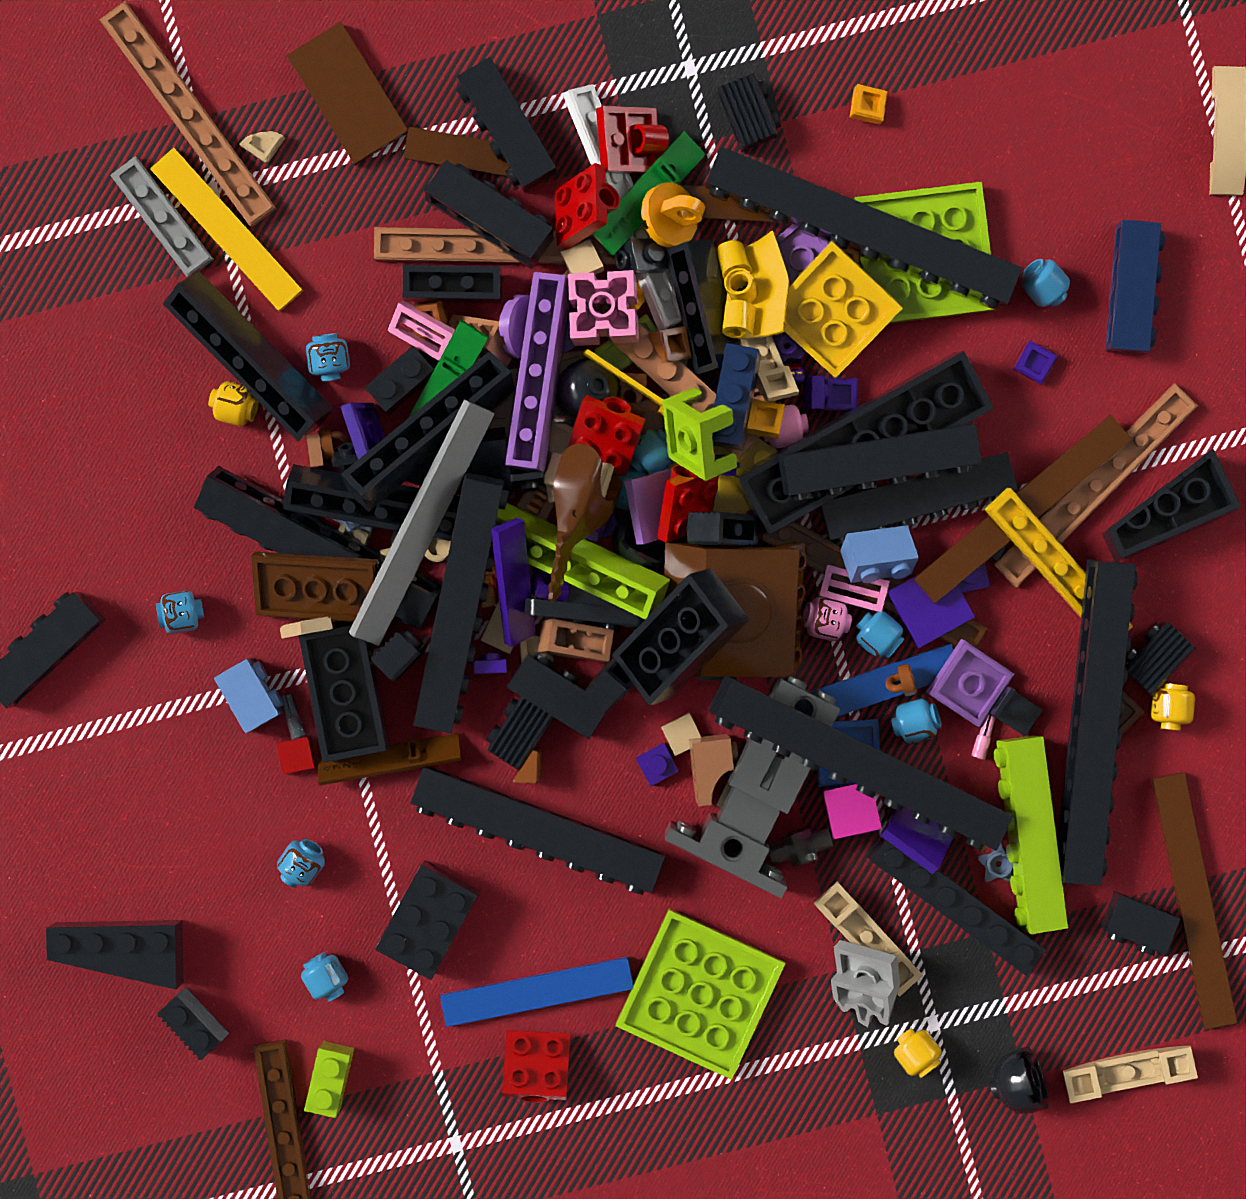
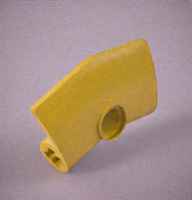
M770 231L767 235L745 248L737 240L720 244L716 248V254L727 290L723 334L736 339H749L783 333L789 291V276L774 232ZM747 286L744 290L737 291L740 287Z

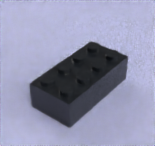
M711 568L689 574L621 644L612 656L650 706L671 699L750 619Z
M351 626L299 635L323 763L390 749L375 665L371 661V656H373L370 642L353 637L349 633Z

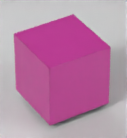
M858 784L823 791L833 841L877 832L882 829L875 796L871 798L857 791Z

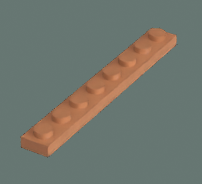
M567 270L563 275H566L568 277V274H570L569 270ZM607 303L601 304V309L596 311H599L600 314H605L610 308ZM638 323L639 343L614 344L670 397L695 387L702 391L703 396L698 398L699 401L690 405V407L700 413L714 408L716 394L680 360L663 363L649 340V332L640 323ZM605 336L609 341L612 342L610 336ZM746 433L743 451L726 449L730 453L736 454V458L740 460L761 436Z

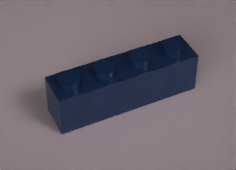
M1123 219L1116 224L1105 352L1144 355L1150 352V347L1155 346L1156 328H1152L1153 315H1157L1159 309V296H1155L1156 283H1160L1162 277V264H1158L1159 251H1163L1165 244V233L1161 232V223Z

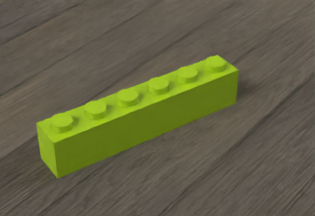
M506 502L505 510L498 509L496 521H500L503 524L514 518L523 520L528 564L551 574L556 556L557 526ZM586 539L581 540L571 550V559L567 563V572L564 574V581L643 619H646L663 602L671 580L639 564L628 561L622 556Z
M1031 735L997 740L994 760L996 766L1000 768L1001 780L998 782V791L1001 799H1004L1005 812L1013 815L1007 828L1009 844H1007L1006 853L1009 862L1013 863L1014 876H1011L1010 884L1012 892L1017 898L1018 908H1015L1014 912L1016 923L1021 931L1029 934L1068 929L1043 736Z

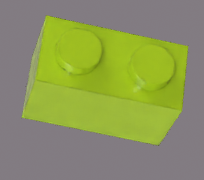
M327 1041L322 1042L318 1048L304 1111L336 1118L343 1101L354 1052L353 1047Z

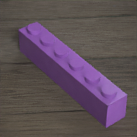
M533 273L505 464L512 469L532 472L543 471L545 473L570 304L569 284L566 275Z

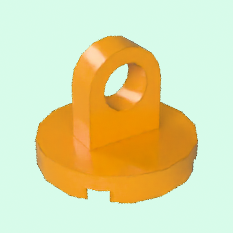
M673 182L661 183L647 191L642 201L641 214L643 221L646 220L648 226L646 231L658 245L672 248L693 238L697 230V223L702 220L705 205L701 200L692 197L682 186Z

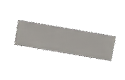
M136 156L110 175L187 278L196 274L214 260Z

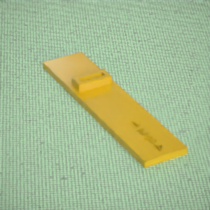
M589 349L585 350L583 354L589 359L595 361L661 406L657 412L664 416L662 398Z

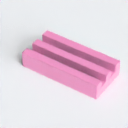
M402 301L398 303L387 331L439 360L455 329L418 310L408 302ZM399 322H402L403 324L414 329V331L419 333L420 335L426 336L429 339L435 341L436 343L440 344L441 347L438 348L437 346L431 344L423 338L414 335V333H412L411 331L400 326Z
M826 565L818 596L882 612L890 581L878 579L871 584L881 586L880 592L832 580V573L849 578L847 570ZM828 586L877 598V604L828 592Z

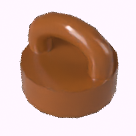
M331 428L318 431L324 461L332 460L335 449L338 448L334 447L333 439H339L341 445L349 442L347 435L341 431H332Z
M907 663L897 666L898 673L892 674L886 679L885 686L887 690L893 693L904 691L905 697L915 695L917 688L910 665ZM901 680V684H893L894 682Z

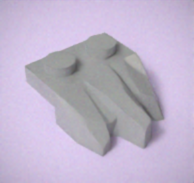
M839 940L834 946L837 973L831 979L833 999L842 1012H847L850 1008L855 1009L858 1022L867 1028L873 1015L877 1016L880 1023L887 1026L900 983L897 955Z

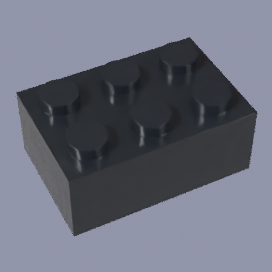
M424 860L375 950L432 980L480 890Z

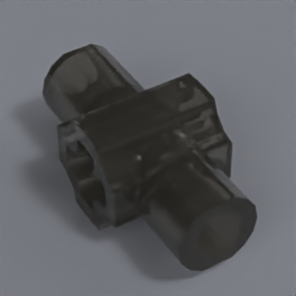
M809 827L801 828L783 834L784 841L769 845L770 850L768 853L773 866L791 861L792 867L800 866L818 860L817 853L834 849V843L829 828L811 833Z

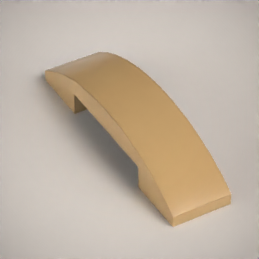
M1214 66L1212 68V99H1215L1213 161L1210 163L1209 195L1242 196L1246 178V67Z
M772 336L738 339L740 346L757 348L761 353L756 387L767 402L799 394L790 368L783 365Z
M838 882L814 902V905L850 943L897 955L900 978L897 993L899 997L923 976L907 956Z
M1190 1045L1137 1051L1099 1059L1063 1070L1070 1103L1101 1098L1104 1093L1160 1082L1171 1084L1198 1078Z

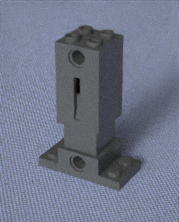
M787 676L786 680L778 677L769 697L792 708L801 699L809 700L810 709L805 714L832 727L841 710L835 705L837 699L819 689L816 690L815 694L805 690L807 684L793 676ZM747 738L738 756V761L734 764V770H731L727 778L731 788L717 816L712 813L709 814L699 835L696 834L694 826L682 820H679L677 824L670 821L665 830V840L782 899L787 889L786 882L781 874L782 871L767 863H764L763 867H761L770 850L766 839L780 812L788 814L811 768L801 764L802 757L795 753H791L788 758L772 750L774 743L763 739L762 743L759 744ZM730 839H737L741 842L739 848L734 851L725 849L724 844Z

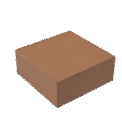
M320 434L306 435L310 467H325Z

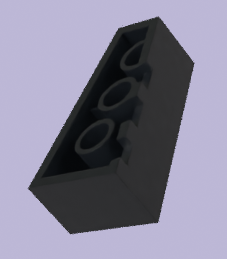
M1212 449L1108 528L1102 536L1113 560L1120 562L1230 515L1241 506L1214 449Z
M182 920L55 922L46 927L47 960L175 990L184 983Z

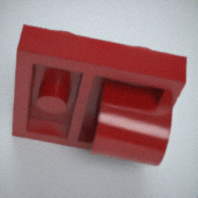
M601 106L596 108L600 162L605 167V173L644 174L660 157V154H663L668 148L669 134L665 126L658 125L656 108Z
M594 163L555 190L557 247L565 250L571 248L606 225L607 215L618 208L620 204L619 194L612 185L606 183L604 166Z
M585 395L568 447L574 444H585L593 447L604 463L611 464L614 467L613 471L626 477L646 419L630 413V404L621 398L607 397L600 401Z
M681 465L672 467L671 477L666 480L657 534L658 539L668 543L687 536L686 526L688 514L691 511L713 512L719 475L704 481Z
M507 1030L502 1096L520 1097L523 1101L533 1103L547 1102L549 1099L566 1100L570 1034Z

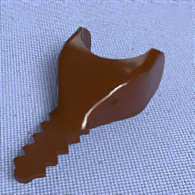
M574 444L564 450L554 480L553 495L558 531L554 568L551 572V582L548 585V600L550 602H556L557 598L561 595V585L564 584V574L567 572V563L571 559V550L577 543L602 527L609 520L615 510L623 487L622 480L613 471L605 498L603 497L600 484L603 461L593 447L585 444Z

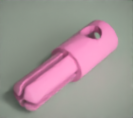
M989 714L982 723L979 735L977 734L971 755L983 760L986 759L991 742L990 736L995 722V717L992 715L986 736H984Z

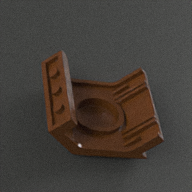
M686 538L665 543L664 577L671 580L664 600L689 574L711 568L750 619L694 676H794V670L799 669V663L802 659L800 639L804 625L802 601L805 596L803 578L807 563L805 543L794 541L775 547H709L688 544Z

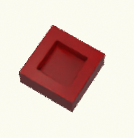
M310 736L277 743L283 774L316 767Z

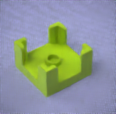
M693 387L662 400L668 458L704 481H707L737 468V458L734 453L714 460L712 433L733 424L732 409L725 405H719L702 413L690 407V405L699 401L698 398L703 396L702 391Z

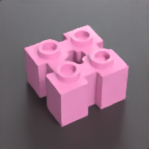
M633 270L607 272V280H597L595 273L568 274L569 301L573 308L578 309V312L570 313V339L574 346L600 345V337L610 336L613 344L639 343L638 316L635 309H630V305L638 304L637 279ZM607 303L610 308L607 313L600 314L599 311H596L601 309V304Z

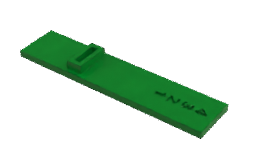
M683 131L620 199L618 208L607 215V224L592 233V235L611 255H614L644 223L641 210L642 201L647 191L661 183L673 182L679 184L706 154Z
M463 320L459 322L409 417L476 362L489 338L487 335Z

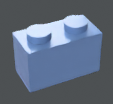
M908 525L847 533L840 550L851 583H872L878 579L890 577L894 579L904 578L912 574L919 559Z
M253 658L245 659L214 677L215 682L245 734L283 714L281 706L284 705L275 688L270 690L265 679L268 675L260 661L254 662Z

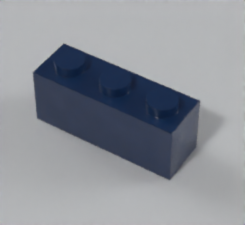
M726 343L714 407L725 405L732 409L733 424L712 433L713 446L743 451L757 382V373L759 372L761 353L757 348Z

